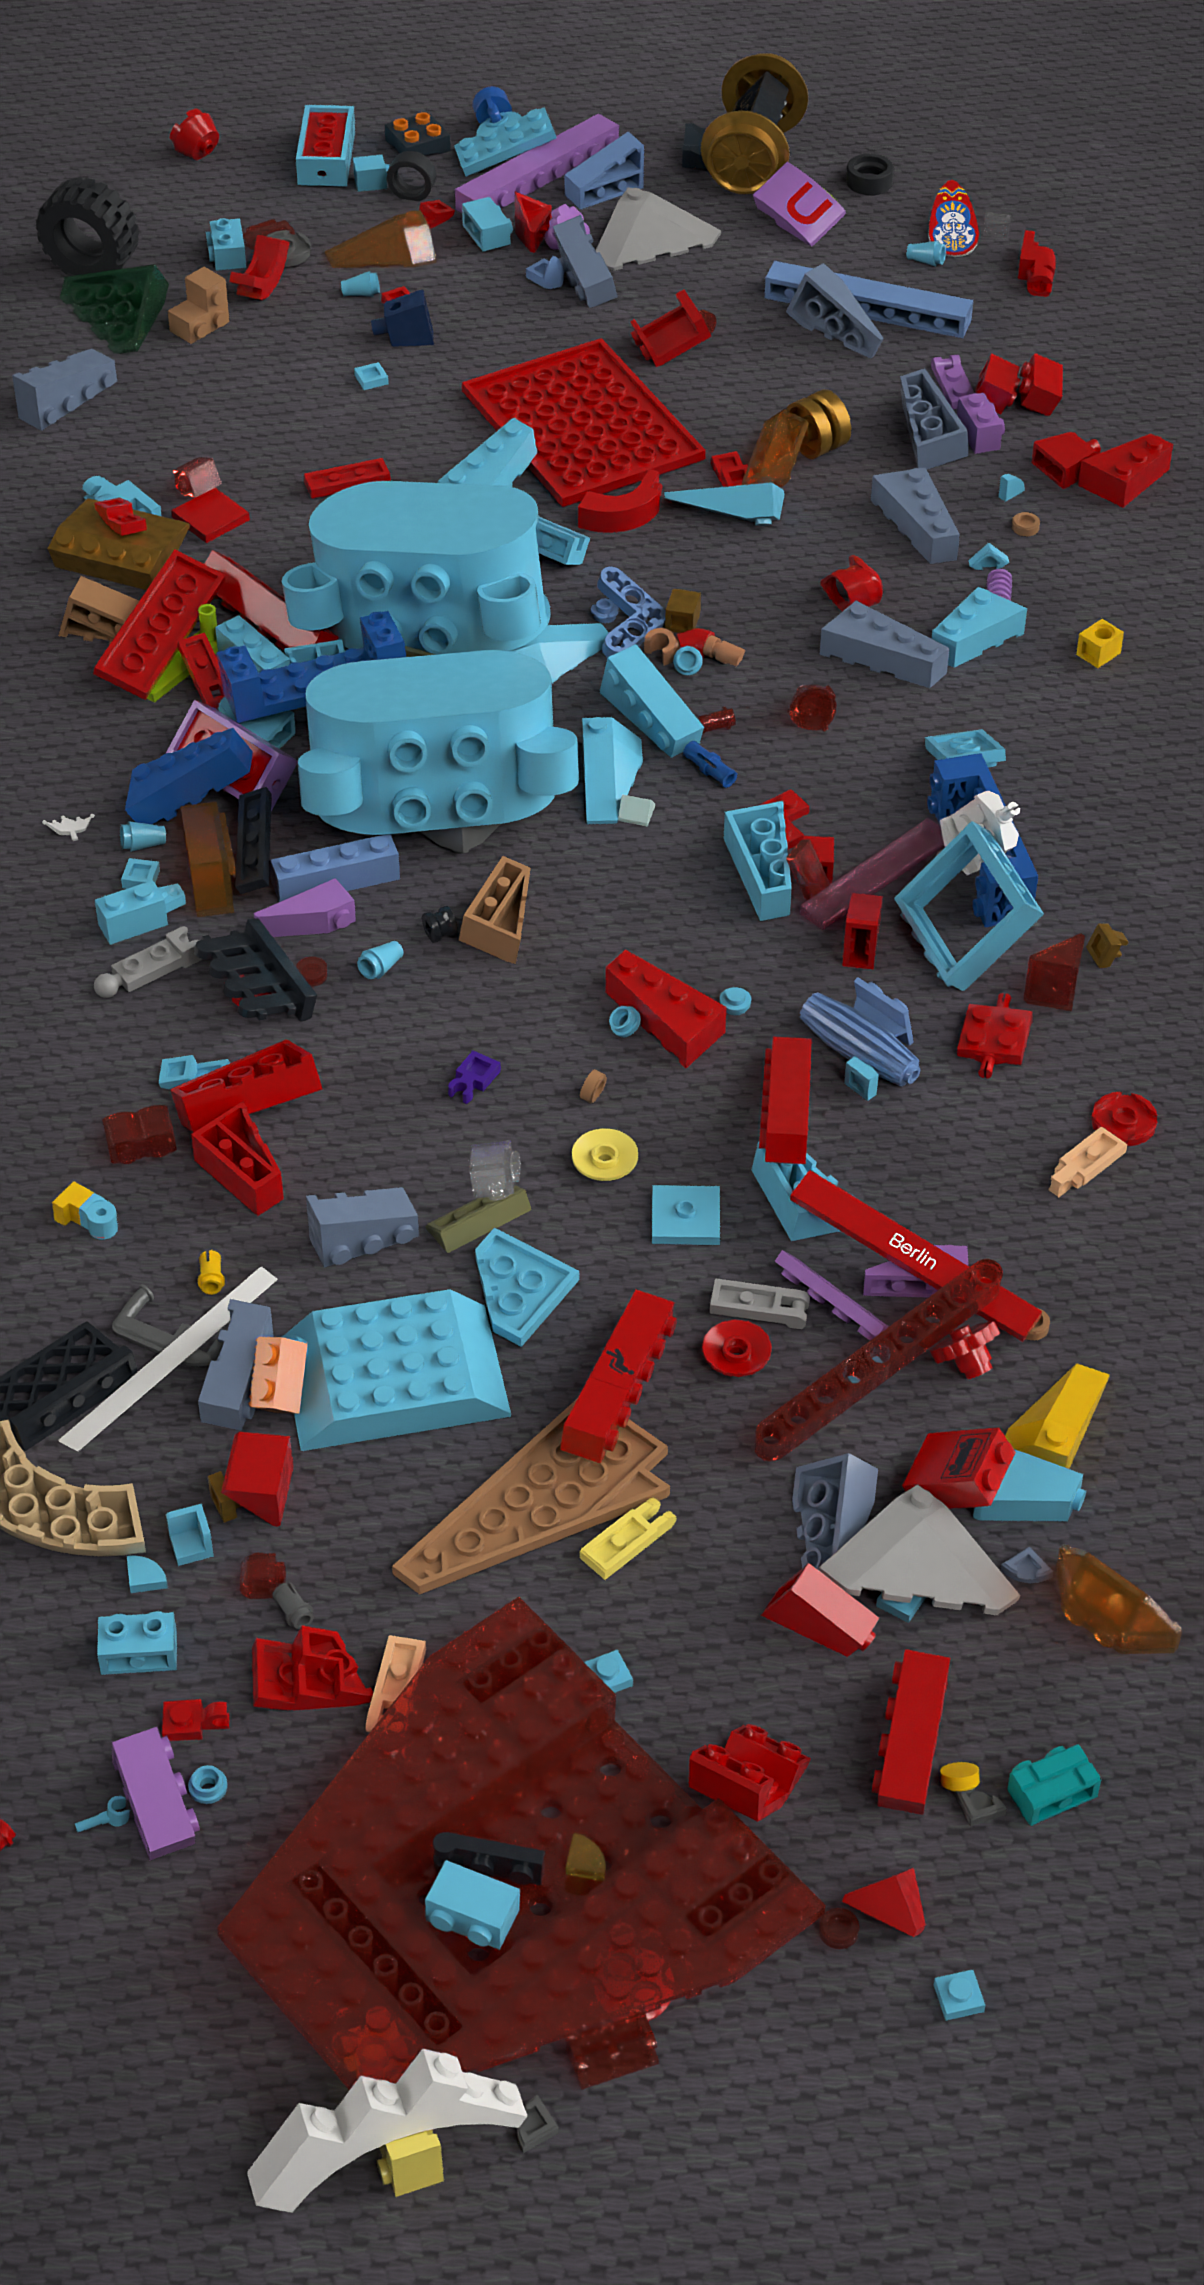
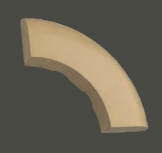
M9 1420L0 1421V1529L27 1543L52 1551L74 1555L123 1556L146 1552L133 1483L113 1486L85 1484L84 1488L66 1484L65 1479L51 1474L40 1466L36 1468L26 1458L24 1451L17 1443L11 1431Z

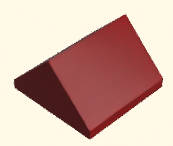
M249 1432L236 1433L221 1490L222 1494L276 1527L280 1526L294 1468L290 1436Z

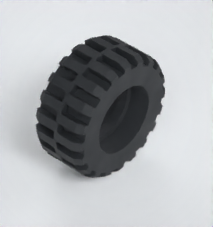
M80 177L66 180L57 186L37 213L38 241L43 244L41 247L45 255L48 254L51 257L50 261L55 266L57 264L61 267V271L65 274L70 273L74 275L73 278L78 280L84 278L86 282H96L97 279L98 281H105L118 274L135 252L139 242L138 224H135L137 219L134 211H130L129 203L126 199L123 201L119 197V192L115 189L112 191L103 182L96 183L95 179L85 178L83 181V178ZM74 218L89 224L97 232L101 242L86 236L78 228Z

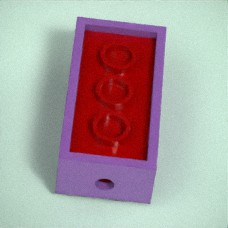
M194 700L166 753H173L190 743L199 742L216 732H223L233 727L253 751L251 769L248 774L222 789L239 799L241 794L267 787L272 794V811L298 760L217 709Z

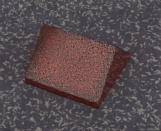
M1082 933L1029 956L1023 999L1027 1004L1072 1011L1085 936Z

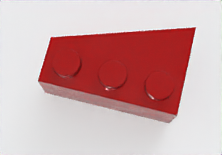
M244 1101L191 1134L194 1161L254 1214L259 1216L284 1199L281 1171L268 1146L262 1141L258 1127L255 1122H252Z

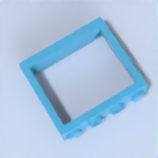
M973 821L894 898L902 911L900 916L913 929L911 932L912 936L923 945L926 950L924 952L925 957L939 971L937 977L944 980L947 987L954 986L962 991L966 990L1044 915L992 833ZM979 853L1010 901L1013 909L956 963L923 908Z

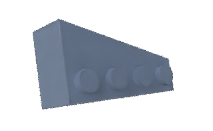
M91 348L67 356L65 361L59 362L55 360L49 362L47 367H34L29 369V373L13 374L18 418L39 430L54 424L58 419L74 411L78 406L117 382L115 360Z

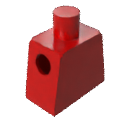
M1067 432L1035 441L1031 463L1062 489H1066L1079 481L1081 460L1099 454L1101 447L1096 439L1085 442L1074 432Z

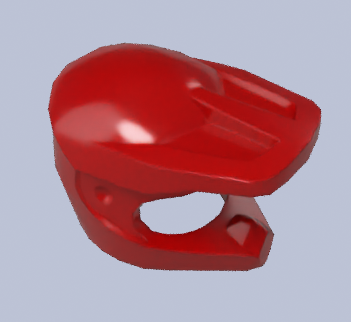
M855 555L849 556V568L838 569L820 582L829 598L841 611H844L855 601L868 607L877 605L883 596V584L880 576L873 568ZM836 579L844 586L849 601H845L839 594Z

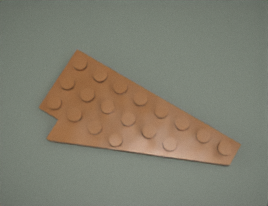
M576 1399L392 1566L393 1575L420 1595L624 1515L631 1509L635 1510L650 1498H655L658 1501L665 1499L670 1495V1485L650 1471L667 1456L668 1446L629 1419L625 1428L619 1427L617 1444L613 1452L607 1450L601 1464L560 1450L564 1423L574 1407Z

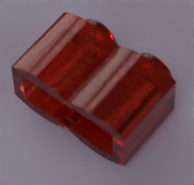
M166 1105L149 1106L137 1112L114 1113L102 1119L110 1159L113 1164H129L143 1157H163L177 1150L168 1106Z

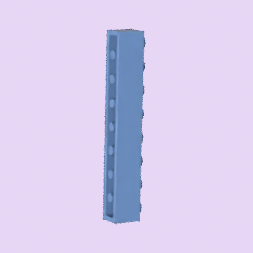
M774 261L765 277V298L790 303L804 274L813 268ZM835 273L844 281L870 320L964 338L971 323L973 300Z

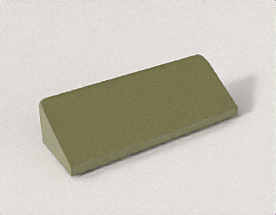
M507 1183L428 1223L425 1227L440 1246L449 1253L492 1231L494 1228H498L531 1211V1205L525 1189Z

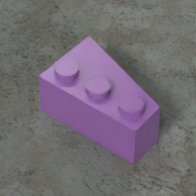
M157 1727L112 1742V1763L115 1771L118 1770L124 1785L123 1792L126 1800L129 1799L134 1820L149 1860L194 1845V1832L200 1831L193 1808L186 1810L182 1796L187 1794L180 1772L173 1774L169 1760L174 1758L170 1741L167 1736L160 1737Z

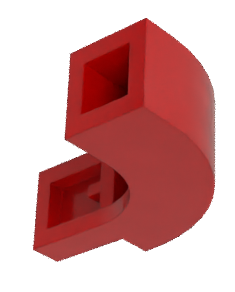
M257 235L254 254L248 269L244 273L231 271L229 282L238 284L237 295L261 300L268 298L279 283L283 273L290 242Z
M649 469L640 485L628 494L609 496L588 491L578 506V528L594 532L615 533L632 530L651 521L660 511L662 484L659 483V472Z

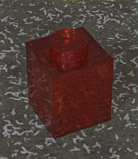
M197 457L173 470L176 478V488L183 496L198 497L222 484L213 458Z

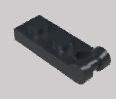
M449 1832L439 1833L433 1840V1866L437 1872H440L447 1860L488 1877L509 1879L520 1885L535 1884L541 1886L545 1871L544 1850Z

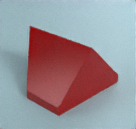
M515 191V234L530 252L535 253L545 238V232L550 227L549 221L552 219V205H547Z
M914 1867L845 1894L842 1902L912 1937L921 1934L926 1926Z

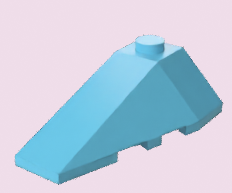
M774 483L664 492V497L671 502L755 522L756 526H768L772 524V520H780L784 490Z
M612 717L582 718L587 824H617L622 795H628L631 786L635 782L637 771L643 763L641 738Z

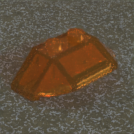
M785 409L766 420L741 485L774 483L780 488L786 485L791 478L792 468L797 462L796 458L809 423L804 418L792 414Z
M1063 1544L1059 1548L1056 1573L1061 1608L1071 1623L1076 1626H1083L1095 1635L1101 1645L1107 1648L1112 1647L1120 1654L1174 1653L1178 1649L1183 1629L1176 1622H1171L1166 1612L1149 1595L1089 1552L1078 1548H1071L1067 1544Z

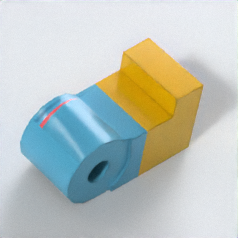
M75 1181L52 1202L54 1220L64 1226L73 1221L88 1229L90 1235L99 1240L111 1238L118 1231L115 1206Z

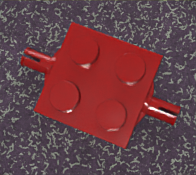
M1004 993L998 995L995 1007L969 1004L957 1047V1056L980 1062L981 1066L978 1074L981 1078L985 1077V1073L987 1079L991 1078L995 1064H1022L1032 1024L1033 1011L1009 1008L1012 998L1008 993H1006L1005 998Z

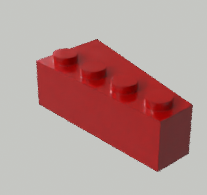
M624 950L606 966V993L619 1006L635 1008L641 1016V1027L661 1041V1046L677 1056L679 1063L685 1068H688L725 1033L726 1006L628 950Z

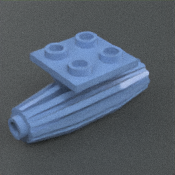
M859 977L855 979L854 985L857 997L854 1008L820 993L812 994L803 1004V1008L800 1011V1019L828 1046L850 1060L856 1056L865 1064L872 1066L878 1073V1077L899 1086L906 1085L907 1083L912 1084L919 1076V1059L898 1040L900 1039L909 1046L914 1042L908 1008L899 999L894 998L892 1000L883 994V991L872 982L866 983Z

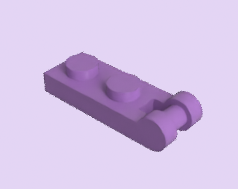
M950 355L948 359H942L941 357L932 358L931 367L946 400L952 409H958L959 397L974 394L961 366L960 356Z

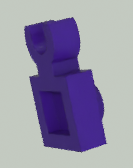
M473 1050L456 1069V1078L448 1085L449 1096L453 1097L456 1092L464 1091L463 1103H469L473 1099V1090L475 1088L484 1092L501 1072L500 1062Z

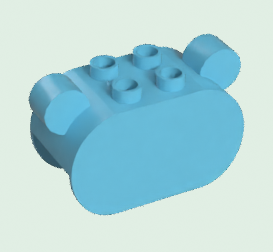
M374 481L341 490L320 503L310 516L309 529L315 562L297 566L289 570L282 578L288 621L292 626L302 630H321L327 628L339 637L338 640L342 639L344 647L358 649L364 647L360 617L370 615L373 612L388 611L407 647L433 654L483 650L512 651L534 640L545 630L551 616L549 601L543 593L535 529L538 522L537 504L528 493L520 489L498 485Z
M483 650L352 662L338 665L320 673L306 688L310 751L304 753L298 760L301 806L305 811L319 815L323 821L341 830L360 834L385 835L509 823L536 814L547 807L555 795L571 791L578 785L577 737L567 729L553 727L551 674L541 662L527 655L510 651Z

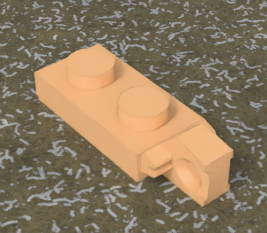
M1100 1127L1059 1159V1164L1054 1169L1055 1174L1051 1176L1052 1181L1049 1191L1060 1197L1072 1185L1077 1189L1082 1185L1084 1186L1125 1154L1128 1144L1103 1127Z

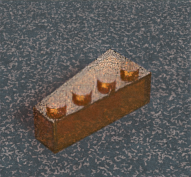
M217 802L180 806L197 917L234 913L230 875H236L225 812L219 813Z

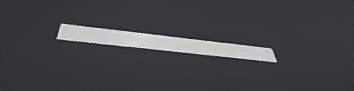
M262 1266L258 1268L58 1441L76 1451L81 1450L231 1320L230 1311L227 1310L230 1299L251 1303L278 1279Z

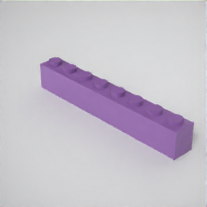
M600 114L581 122L557 135L556 139L530 149L456 188V210L462 213V203L490 197L500 208L508 206L515 201V191L526 196L551 181L562 177L618 139L619 125Z

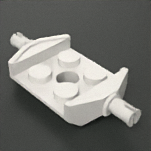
M985 791L976 795L974 800L951 816L940 820L945 847L973 821L983 828L985 826L992 833L1003 852L1006 853L1017 844L1019 834L1012 823V817L1019 814L1020 807L1013 810L1019 806L1015 802H1011L1004 807L998 794ZM979 853L962 869L966 875L980 870V865L984 861Z

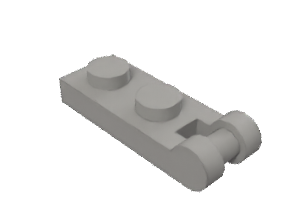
M715 1278L710 1302V1314L786 1324L789 1328L803 1329L807 1320V1314L804 1311L809 1307L810 1295L802 1290ZM781 1304H782V1305H789L790 1308H789V1307H782Z

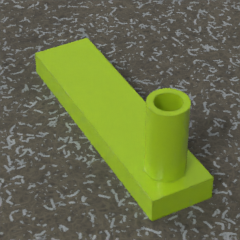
M203 604L198 608L200 630L193 636L205 633L216 654L218 652L215 630L217 626L216 608L211 604ZM179 651L147 697L148 700L155 703L190 675Z

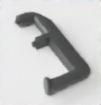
M141 1284L139 1290L132 1295L114 1319L112 1330L116 1336L159 1354L191 1326L182 1323L176 1333L172 1335L134 1319L148 1301L152 1302L154 1300L152 1291L146 1285ZM215 1339L207 1352L197 1349L181 1364L198 1367L209 1366L211 1360H217L223 1342Z

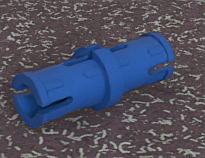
M695 740L689 742L684 748L683 755L699 766L700 771L704 775L712 776L725 788L730 787L736 781L737 772L724 764L716 753H710ZM704 760H707L708 762H710V763H711L713 766H715L716 768H713L711 765H709V764H708L706 761H704Z

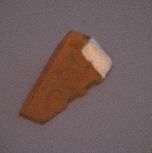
M421 210L408 211L405 214L396 215L325 251V255L332 268H363L366 265H380V268H389V265L404 264V267H417L437 263L429 225Z

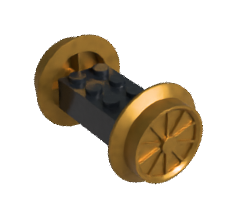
M769 53L745 57L728 70L721 90L722 101L727 113L713 120L702 137L701 155L707 170L721 187L730 192L738 194L755 193L786 162H789V146L783 133L791 130L801 121L808 106V90L801 74L785 58Z

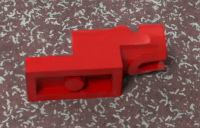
M1025 230L1018 279L1027 280V290L1031 295L1047 297L1052 290L1056 257L1051 248L1039 246V242L1034 241L1035 231Z

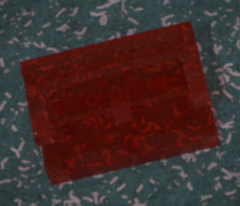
M644 2007L566 2032V2051L581 2090L659 2064L655 2048L658 2047L646 2017Z

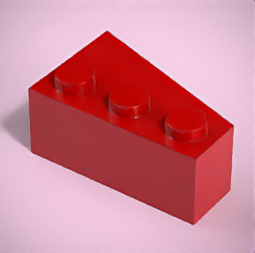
M1150 433L1081 460L1078 486L1124 508L1170 469L1173 444Z

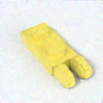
M650 1498L635 1510L631 1509L581 1548L580 1559L606 1580L657 1540L658 1537L672 1528L677 1518L672 1512L666 1511L662 1516L649 1523L648 1520L658 1512L661 1506L658 1500Z

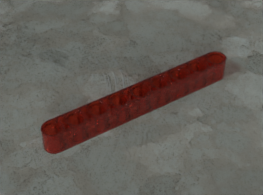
M991 1259L977 1261L757 1425L755 1431L754 1448L757 1456L765 1461L781 1459L995 1300L999 1295L1003 1277V1270L1000 1264ZM988 1278L993 1282L986 1284L982 1283L979 1279ZM961 1297L967 1302L957 1303L953 1298ZM936 1317L940 1322L931 1323L925 1318ZM907 1336L912 1338L914 1341L911 1343H905L899 1340V1338ZM875 1356H881L887 1359V1361L884 1363L875 1362L872 1358ZM855 1376L861 1381L850 1383L845 1378ZM821 1396H827L832 1398L834 1401L831 1403H822L818 1400V1398ZM795 1416L803 1417L806 1420V1422L797 1424L792 1422L790 1419ZM766 1437H775L779 1440V1442L776 1444H768L765 1443L763 1439Z

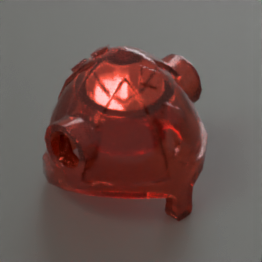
M815 684L801 685L797 688L791 700L788 713L792 721L799 727L806 730H822L826 732L829 730L828 726L836 714V695L829 684L825 687Z

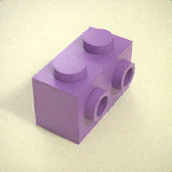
M974 393L959 397L957 416L967 429L968 443L973 452L977 454L999 450L1001 437L1005 433V425L1003 419L999 418L995 412L994 404L989 402L984 393Z

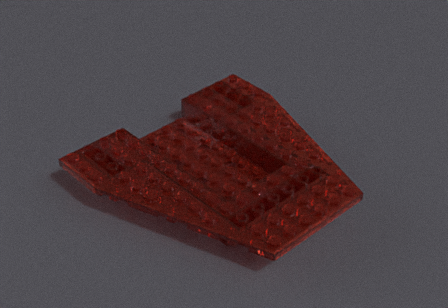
M519 1596L428 1657L217 1927L218 1937L349 2090L360 2076L386 2080L396 2084L422 2049L456 2056L462 2072L466 2073L476 2069V2072H480L540 2051V2046L564 2038L565 2041L580 2037L583 2031L595 2027L603 2029L661 2009L662 2004L684 1996L686 1999L701 1995L702 1990L715 1985H719L720 1988L738 1981L825 1914L826 1905L720 1798H717L702 1809L615 1721L616 1694ZM612 1764L621 1771L615 1776H607L600 1769L605 1765ZM547 1807H555L561 1811V1814L556 1818H546L541 1814V1811ZM656 1816H665L671 1821V1824L666 1828H657L650 1821ZM449 1832L545 1851V1871L541 1886L535 1884L520 1885L509 1879L490 1876V1878L520 1889V1910L500 1950L489 1945H477L464 1935L454 1931L446 1932L439 1930L431 1922L426 1921L425 1905H422L418 1898L423 1894L429 1893L439 1874L433 1866V1840L437 1834ZM603 1859L608 1861L612 1867L607 1871H596L592 1868L591 1863L595 1860ZM537 1903H543L548 1905L551 1911L544 1916H538L533 1914L530 1908ZM483 1948L490 1955L483 1961H475L469 1958L468 1953L472 1949Z

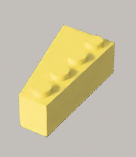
M393 2017L346 2032L348 2048L341 2050L347 2073L355 2072L357 2080L360 2076H365L396 2084L410 2066ZM432 2129L396 2139L380 2146L383 2158L377 2160L379 2173L383 2185L392 2184L395 2197L444 2181L441 2144L437 2134H433Z

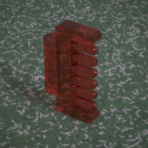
M271 219L247 227L246 233H243V240L250 250H254L257 235L267 236L282 230L290 231V234L295 235V230L286 220L276 222L275 219Z

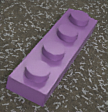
M782 1250L776 1258L775 1262L784 1268L781 1273L784 1277L796 1285L802 1281L810 1287L807 1290L808 1295L821 1304H824L826 1300L835 1306L832 1312L847 1323L851 1319L860 1325L857 1331L870 1341L875 1342L878 1338L889 1343L897 1333L795 1256Z

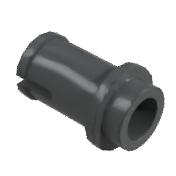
M286 1582L279 1585L273 1592V1598L286 1614L287 1624L296 1629H300L302 1625L309 1626L314 1619L313 1607L303 1601L292 1583L287 1584Z

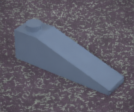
M824 263L804 274L786 313L802 327L811 331L817 329L823 332L824 337L830 340L836 338L842 341L845 347L866 357H874L884 338L844 281Z
M850 1453L796 1467L792 1503L794 1511L801 1512L803 1525L796 1528L798 1539L805 1540L807 1551L801 1558L802 1568L810 1563L818 1570L824 1562L865 1526L875 1502L878 1475L876 1467Z

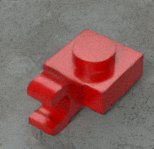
M201 1699L163 1702L162 1736H167L169 1741L202 1740L203 1730L229 1729L230 1714L227 1713V1702H213L203 1708Z

